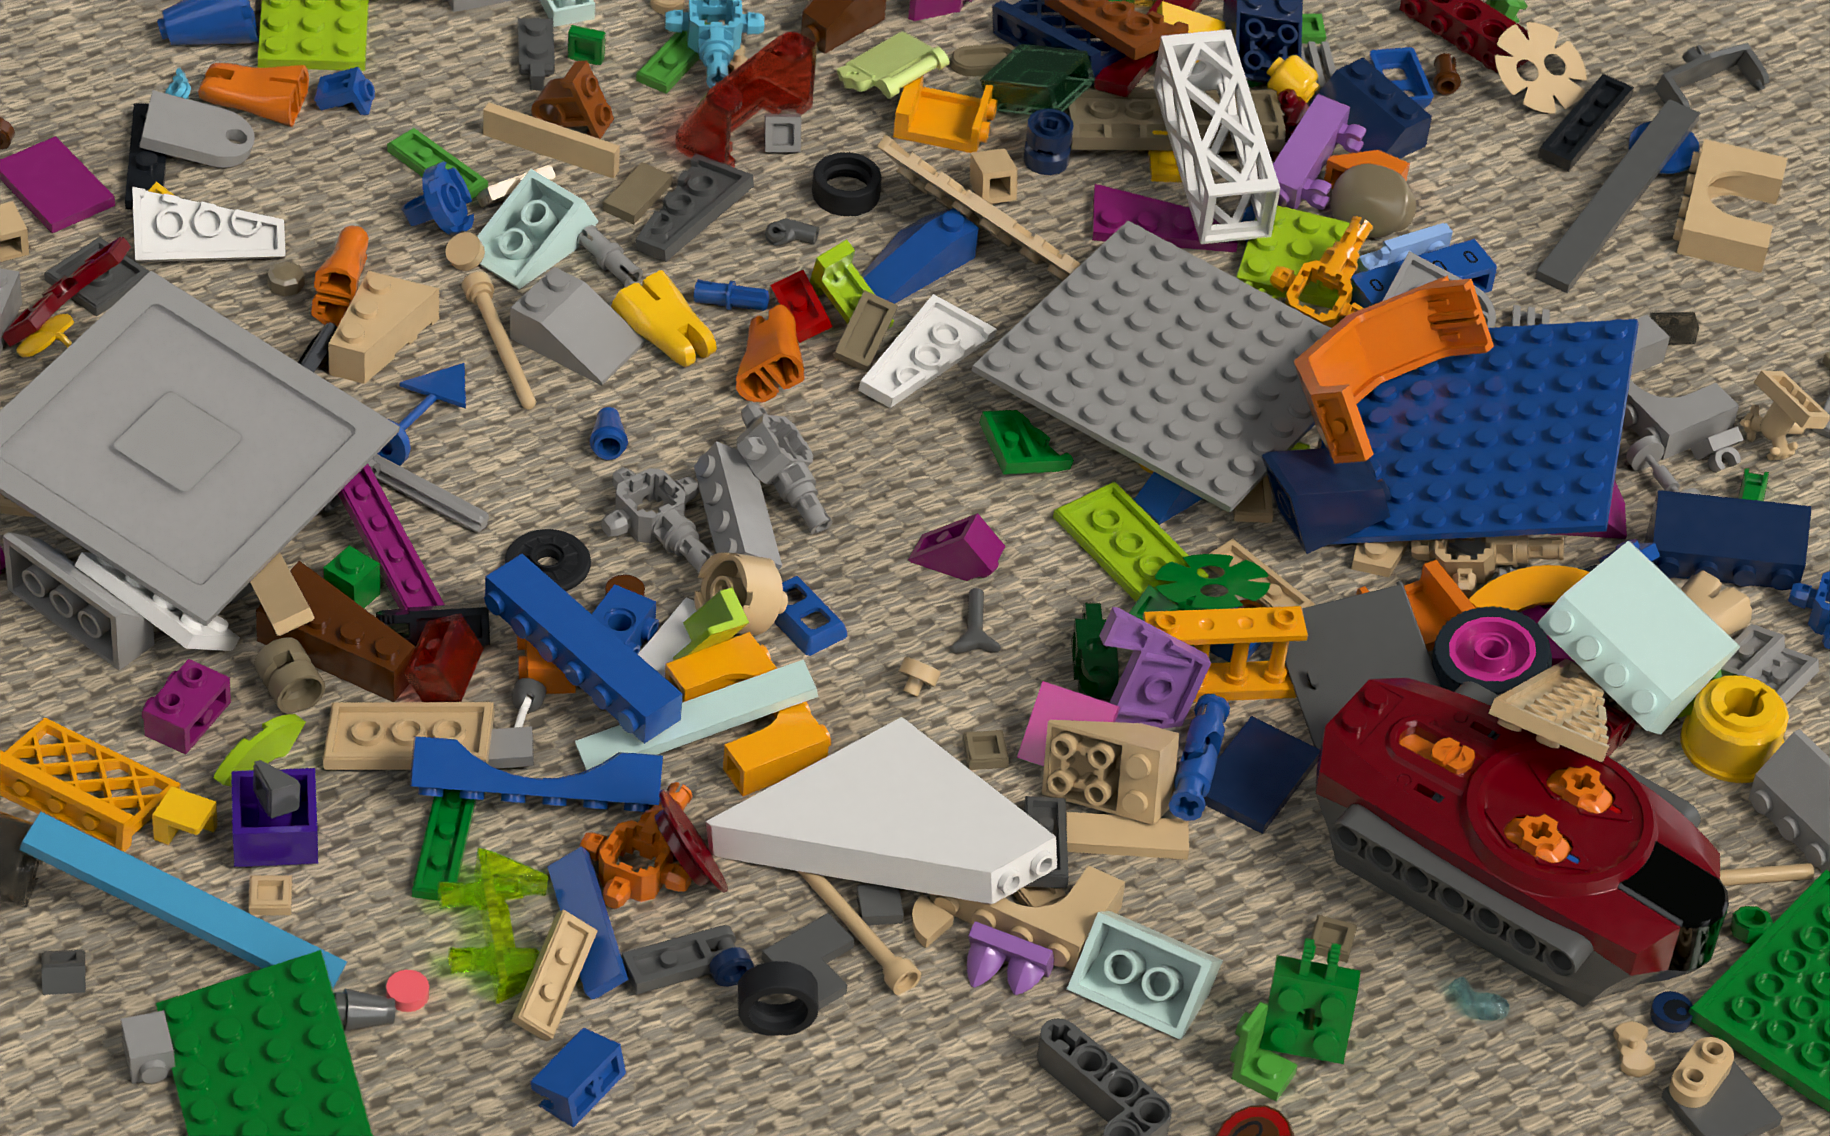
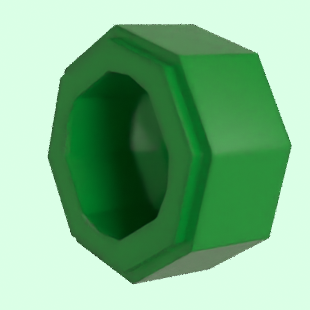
M1742 906L1732 914L1730 927L1734 937L1745 943H1754L1773 922L1770 913L1757 906Z

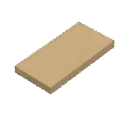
M494 702L332 703L323 755L324 770H411L414 736L456 739L471 754L488 764L491 732L495 715Z

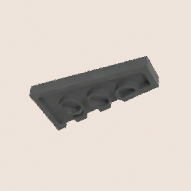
M695 153L690 160L691 167L689 170L683 171L678 177V186L673 192H668L664 197L662 209L653 213L637 236V251L667 262L754 187L753 175Z

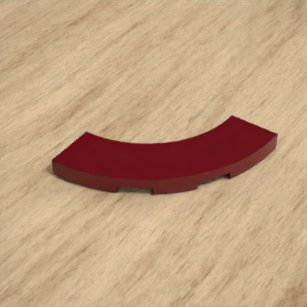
M119 237L85 259V263L78 267L69 277L64 275L42 293L43 297L30 310L26 308L3 332L2 338L9 347L37 332L71 297L96 278L118 265L131 248L124 237Z

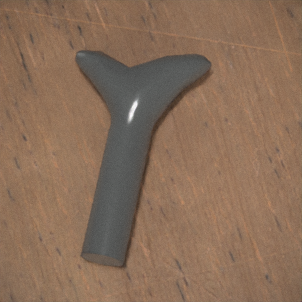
M973 588L969 591L968 629L951 646L950 651L953 653H964L976 648L990 653H997L1001 649L999 643L983 631L984 592L979 588Z

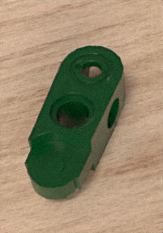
M1084 602L1082 619L1075 618L1073 636L1071 638L1073 679L1078 680L1079 693L1099 700H1111L1119 679L1117 647L1104 646L1100 638V633L1107 620L1102 619L1101 604Z

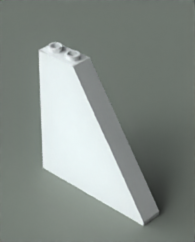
M903 717L706 821L709 851L714 856L987 904L998 902L1057 868L1056 836Z

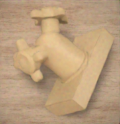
M1761 370L1754 383L1773 400V403L1764 417L1759 415V405H1752L1750 413L1740 421V425L1747 432V440L1751 442L1755 440L1757 432H1761L1764 437L1771 440L1773 448L1769 449L1770 453L1767 454L1768 460H1784L1794 455L1795 450L1798 448L1797 442L1787 443V434L1802 435L1805 430L1804 428L1824 429L1830 420V415L1783 371Z

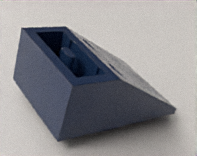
M1223 0V21H1225L1226 30L1231 29L1246 80L1268 84L1271 77L1267 74V71L1279 57L1284 61L1291 55H1297L1301 58L1303 0Z

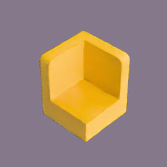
M171 786L152 814L154 840L169 845L178 830L198 835L202 829L214 832L218 827L216 801Z

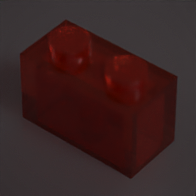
M461 613L427 621L404 675L422 702H461L484 648Z

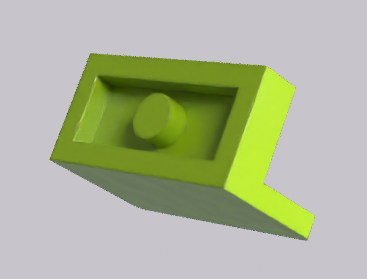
M733 587L719 591L683 622L691 642L673 657V660L729 640L749 624Z

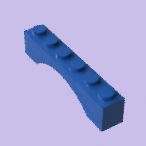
M414 736L410 786L419 787L418 795L443 797V789L460 790L459 798L484 800L485 792L501 793V801L525 803L526 795L542 796V804L567 806V798L584 799L583 807L608 809V801L623 802L625 811L645 812L649 810V805H659L660 798L658 794L661 788L663 756L618 752L603 763L581 773L559 778H530L513 775L488 765L471 754L456 739Z

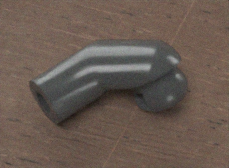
M784 218L770 223L766 228L765 237L769 243L776 246H781L795 240L815 244L820 228Z

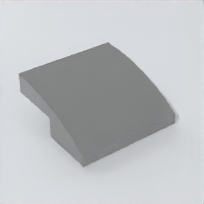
M1750 624L1734 640L1741 647L1721 668L1722 676L1743 675L1760 680L1773 688L1783 701L1787 703L1819 672V659L1785 648V635Z

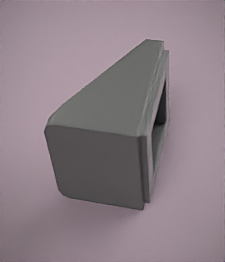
M262 760L256 761L253 767V791L266 814L270 818L296 811L299 808L300 784L298 780Z
M61 950L44 951L42 953L43 995L86 992L85 951Z

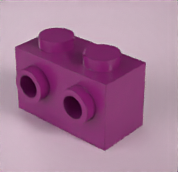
M188 659L178 671H173L169 675L165 686L155 697H150L146 701L142 709L144 735L186 755L231 703L230 677Z

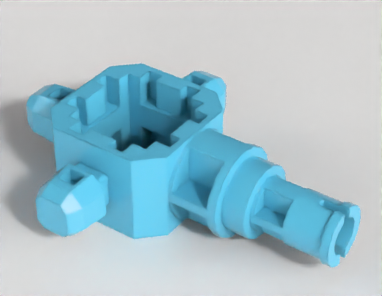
M689 0L688 12L671 10L665 13V29L670 32L679 33L687 31L688 47L699 53V58L707 69L706 83L708 87L715 90V82H718L719 90L729 84L728 65L733 58L734 52L741 47L742 33L747 35L763 33L764 15L752 12L742 14V0ZM719 20H724L727 25H722V22H719Z

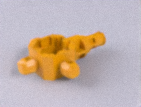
M1353 216L1340 241H1335L1332 247H1328L1320 261L1314 260L1304 263L1297 276L1294 275L1293 270L1277 266L1270 277V283L1283 293L1287 291L1285 304L1330 328H1333L1347 315L1364 309L1355 302L1350 304L1353 290L1350 280L1358 268L1357 261L1360 257L1358 252L1369 233L1373 230L1371 223L1364 220L1361 226L1359 223L1362 218ZM1320 280L1323 282V286L1331 290L1334 288L1338 290L1340 297L1332 310H1329L1327 314L1321 312L1318 315L1314 309L1306 305L1303 307L1299 305L1300 300L1298 298L1310 281L1317 283Z

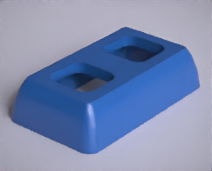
M1403 47L1370 51L1371 65L1383 75V70L1400 68L1404 70L1407 79L1391 82L1402 91H1411L1414 96L1410 98L1423 109L1429 106L1434 94L1413 48Z
M798 576L782 583L785 593L797 588L806 598L793 605H787L786 610L782 614H778L774 623L805 655H813L848 636L844 623ZM813 612H820L829 623L817 629H810L801 618Z

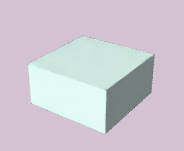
M539 0L548 18H553V27L595 19V2L593 0Z

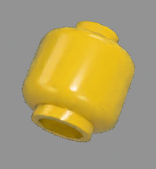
M1291 55L1285 61L1279 57L1267 71V74L1271 77L1268 81L1267 89L1275 90L1277 96L1285 89H1293L1297 96H1300L1307 103L1320 87L1317 83V71L1297 55Z

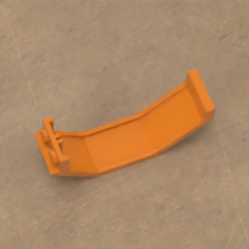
M1447 275L1347 315L1293 362L1316 428L1334 464L1367 461L1374 453L1357 407L1358 402L1379 384L1445 357L1487 353L1494 345L1472 278L1449 281Z

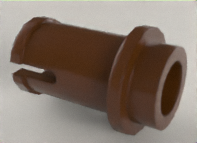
M1449 53L1439 54L1434 59L1436 75L1433 78V85L1439 93L1451 95L1456 92L1461 84L1460 75L1456 72V59L1454 56L1451 58Z

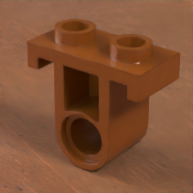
M587 60L575 61L564 78L550 80L531 108L533 117L565 128L588 126L589 130L586 135L598 139L602 138L614 120L611 107L607 104L599 87L598 80Z

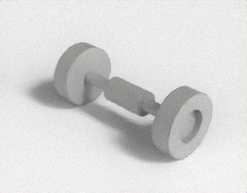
M1645 436L1637 440L1626 454V460L1636 471L1652 467L1654 470L1653 476L1665 491L1680 492L1678 489L1679 483L1664 465L1660 466L1658 464L1664 454V446L1655 436ZM1689 488L1681 492L1702 495L1696 488Z

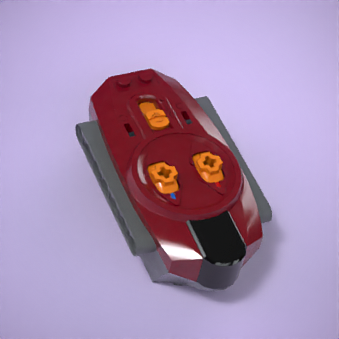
M1410 678L1369 679L1325 726L1316 769L1315 794L1328 828L1336 863L1582 1007L1606 995L1622 992L1631 986L1669 980L1694 972L1710 962L1729 907L1728 891L1720 880V853L1697 829L1701 823V817L1698 810L1688 801L1608 756H1605L1603 762H1599L1562 745L1559 748L1546 746L1536 740L1537 734L1523 728L1521 732H1516L1499 725V718L1489 714L1494 698L1499 695L1472 681L1462 683L1453 692Z

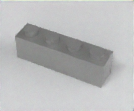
M716 441L705 454L700 456L694 465L716 553H737L770 558L779 570L782 567V562L760 480L754 475L739 450Z

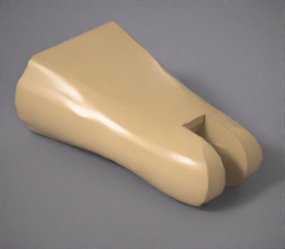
M1702 570L1692 575L1681 590L1728 635L1749 625L1752 608L1747 595L1733 587H1727L1720 592L1722 583L1718 578Z

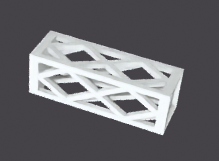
M1231 29L1161 36L1153 86L1200 244L1271 237L1280 186ZM1217 90L1220 103L1215 102L1203 91ZM1235 92H1236V100H1237V107H1238V114H1239V116L1237 115L1236 102H1235V94H1234ZM1191 100L1195 101L1213 116L1203 140H1201L1192 111ZM1220 123H1221L1222 126H1221V128H1220V130H1219V132H1218V135H1217V137H1216V139H1215V141H1214V143H1213V145H1212V148H1209L1210 145H1211V143H1212V140H1213V138H1214V136H1215V134H1216V132H1217V130H1218V127H1219V125H1220ZM1229 131L1242 170L1241 173L1218 155ZM1256 161H1257V165H1258L1259 180H1258V176H1257ZM1213 168L1228 183L1215 184L1211 169ZM1242 195L1233 218L1216 205L1217 197ZM1251 200L1257 220L1241 222ZM1213 218L1220 224L1212 225Z

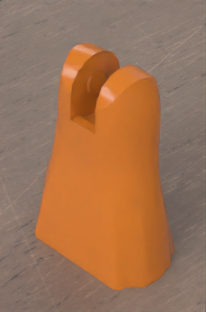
M214 63L209 66L205 73V79L200 84L198 96L203 101L211 104L243 110L293 127L308 94L309 73L305 65L248 67L230 63Z
M351 225L341 230L334 252L315 273L314 288L317 293L312 299L311 314L324 325L331 322L338 327L358 290L359 279L367 259L366 251L369 240L367 232L362 227Z
M777 305L769 309L768 320H765L760 315L751 320L746 351L736 376L735 388L740 396L747 401L766 402L777 395L779 385L783 390L790 389L803 382L805 378L804 364L796 336L795 319L793 314L784 305Z

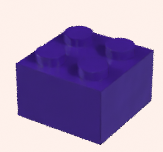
M315 768L279 769L298 780L300 784L299 808L296 811L270 818L266 814L253 791V770L231 771L234 867L318 864Z

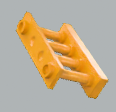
M1301 606L1144 612L1143 619L1146 623L1189 645H1194V648L1206 653L1208 658L1211 644H1234L1231 662L1211 663L1193 702H1198V698L1205 694H1215L1226 701L1296 698L1285 661L1289 641H1307L1308 638ZM1273 642L1269 661L1247 662L1250 643Z

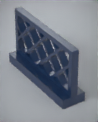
M1001 0L992 5L993 33L1068 75L1080 81L1089 82L1091 87L1095 85V78L1103 68L1127 56L1103 40L1091 41V38L1098 37L1083 28H1066V26L1077 24L1062 15H1041V13H1058L1045 5L1044 0H1020L1013 5ZM1087 38V41H1081L1079 39ZM1101 51H1109L1101 56Z

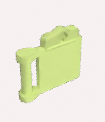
M899 32L846 63V66L837 68L836 71L839 80L843 82L845 88L863 92L876 86L890 99L899 94L900 88L935 68L941 70L948 66L950 61L941 47L933 48L906 32Z

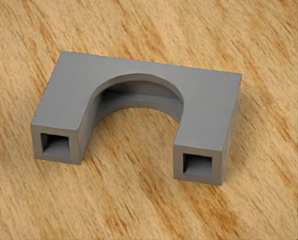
M1648 315L1637 318L1639 326L1631 375L1664 362L1670 337ZM1630 378L1623 424L1631 427L1641 438L1645 436L1657 437L1664 446V454L1662 456L1664 460L1690 449L1708 437L1732 429L1739 405L1717 383L1685 396L1666 398L1655 396L1642 390Z

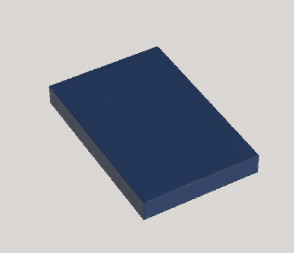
M1251 716L1217 759L1210 791L1204 797L1206 806L1263 834L1316 765L1320 749Z

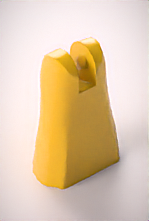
M663 270L647 276L643 280L642 286L639 283H633L621 289L612 301L611 308L635 332L683 367H688L695 363V352L701 358H706L717 350L716 341L710 329L693 312L679 289Z

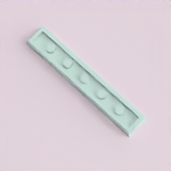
M803 659L683 702L681 720L645 744L632 733H627L620 725L576 740L575 743L585 770H588L603 763L618 752L658 755L817 698L818 692Z

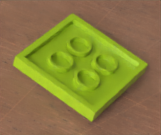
M262 0L258 67L305 65L308 70L343 71L359 67L361 71H365L369 0Z
M1277 205L1272 236L1248 240L1236 278L1244 283L1246 281L1252 282L1253 287L1256 289L1264 288L1267 294L1286 298L1287 291L1283 293L1270 283V277L1277 266L1286 267L1293 270L1294 275L1297 276L1304 263L1314 260L1320 261L1325 250L1328 247H1332L1335 241H1340L1350 222L1292 208H1283ZM1318 280L1317 283L1310 281L1309 285L1304 287L1298 300L1332 309L1340 296L1337 289L1331 290L1323 286V282Z

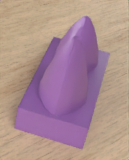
M974 922L968 935L971 946L967 957V974L971 987L975 988L991 979L1004 961L1009 962L1007 978L1014 995L1030 990L1040 981L1043 975L1049 977L1054 967L1052 950L982 923Z

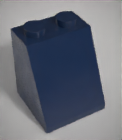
M1327 448L1274 451L1262 454L1277 511L1306 554L1391 517L1386 502L1391 500V494L1385 481L1382 478L1376 479L1374 468L1369 459L1362 462L1334 464Z

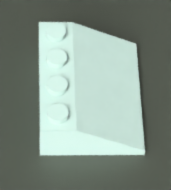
M1630 541L1623 544L1566 591L1538 622L1540 628L1646 731L1660 735L1741 647Z

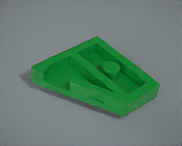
M1018 410L982 411L979 424L1003 474L1058 472L1071 469L1074 461L1073 457L1068 452L1059 455L1048 445L1051 438L1042 430L1034 427L1030 420Z

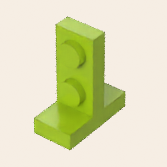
M846 239L816 258L810 283L817 296L825 293L848 324L864 290L872 294L874 292L852 264L855 249ZM892 319L889 328L893 326L894 319Z

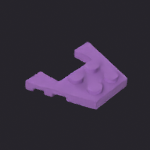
M1112 607L1100 633L1104 646L1133 650L1110 700L1111 704L1120 707L1115 722L1143 723L1162 729L1182 726L1211 665L1207 654L1120 608Z

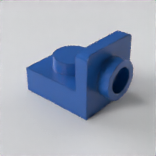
M355 67L321 76L315 102L321 111L333 107H342L353 102L360 115H369L372 100L375 98V90L372 82L365 78L360 68Z

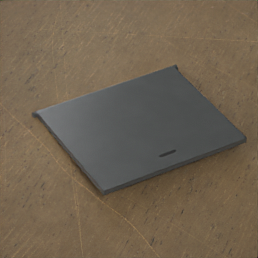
M1398 581L1396 586L1302 608L1308 638L1307 641H1289L1285 666L1287 667L1314 747L1321 749L1324 729L1327 723L1369 679L1410 678L1441 687L1402 581ZM1307 677L1309 678L1310 684L1313 686L1314 690L1311 689Z

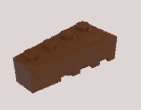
M298 561L290 572L315 619L281 636H277L262 605H260L256 609L257 641L268 645L280 638H294L300 642L311 663L316 668L395 702L415 678V646L301 561Z

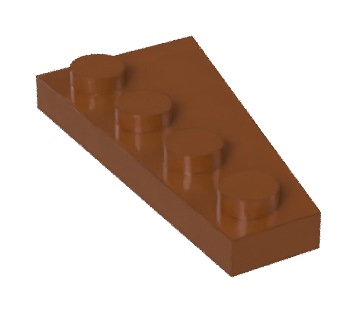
M1044 0L1045 5L1133 60L1144 58L1146 55L1159 50L1161 36L1186 34L1189 29L1188 24L1177 21L1174 25L1164 22V15L1151 11L1148 15L1135 11V4L1124 0Z

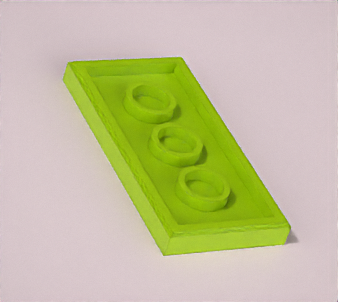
M1115 481L1054 510L1053 518L1135 602H1137L1148 585L1156 588L1158 585L1177 583L1154 579L1158 570L1165 564L1175 562L1190 568L1183 560V557L1189 555ZM1202 568L1197 570L1199 576L1209 578V575Z

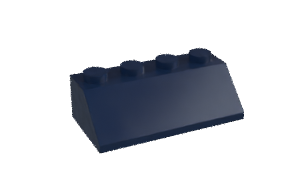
M1658 490L1644 543H1656L1660 557L1651 562L1669 579H1689L1692 575L1703 570L1718 578L1722 583H1731L1743 587L1750 585L1770 587L1782 591L1791 590L1793 584L1801 583L1806 566L1811 506Z

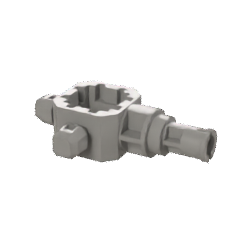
M751 402L741 410V416L748 429L737 438V449L743 459L746 460L758 479L765 484H773L782 500L789 502L792 508H797L811 534L828 529L833 522L817 498L816 480L808 468L813 462V454L808 444L802 438L795 424L785 416L768 415L762 405Z
M624 467L616 470L612 475L613 486L616 489L615 510L605 515L602 519L601 528L608 537H615L629 532L637 542L653 543L659 540L665 550L669 553L674 552L677 556H684L699 573L703 564L714 553L699 541L700 537L696 531V525L685 517V504L698 495V483L692 477H683L674 481L664 470L649 468L639 474H635L632 470ZM643 498H646L648 501L653 499L657 502L664 501L663 506L658 508L657 514L652 510L648 512L644 509L637 511V506L642 504Z

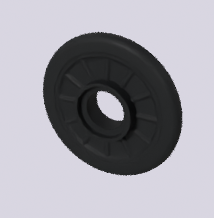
M554 529L534 530L521 535L512 542L505 555L506 564L520 554H523L565 591L575 588L584 581L591 568L590 553L584 543L572 534ZM544 557L555 558L558 562L555 565L545 566L540 564L538 560Z

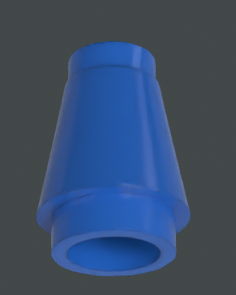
M605 407L597 413L590 437V447L598 457L605 460H613L625 451L628 445V438L619 412L614 408Z

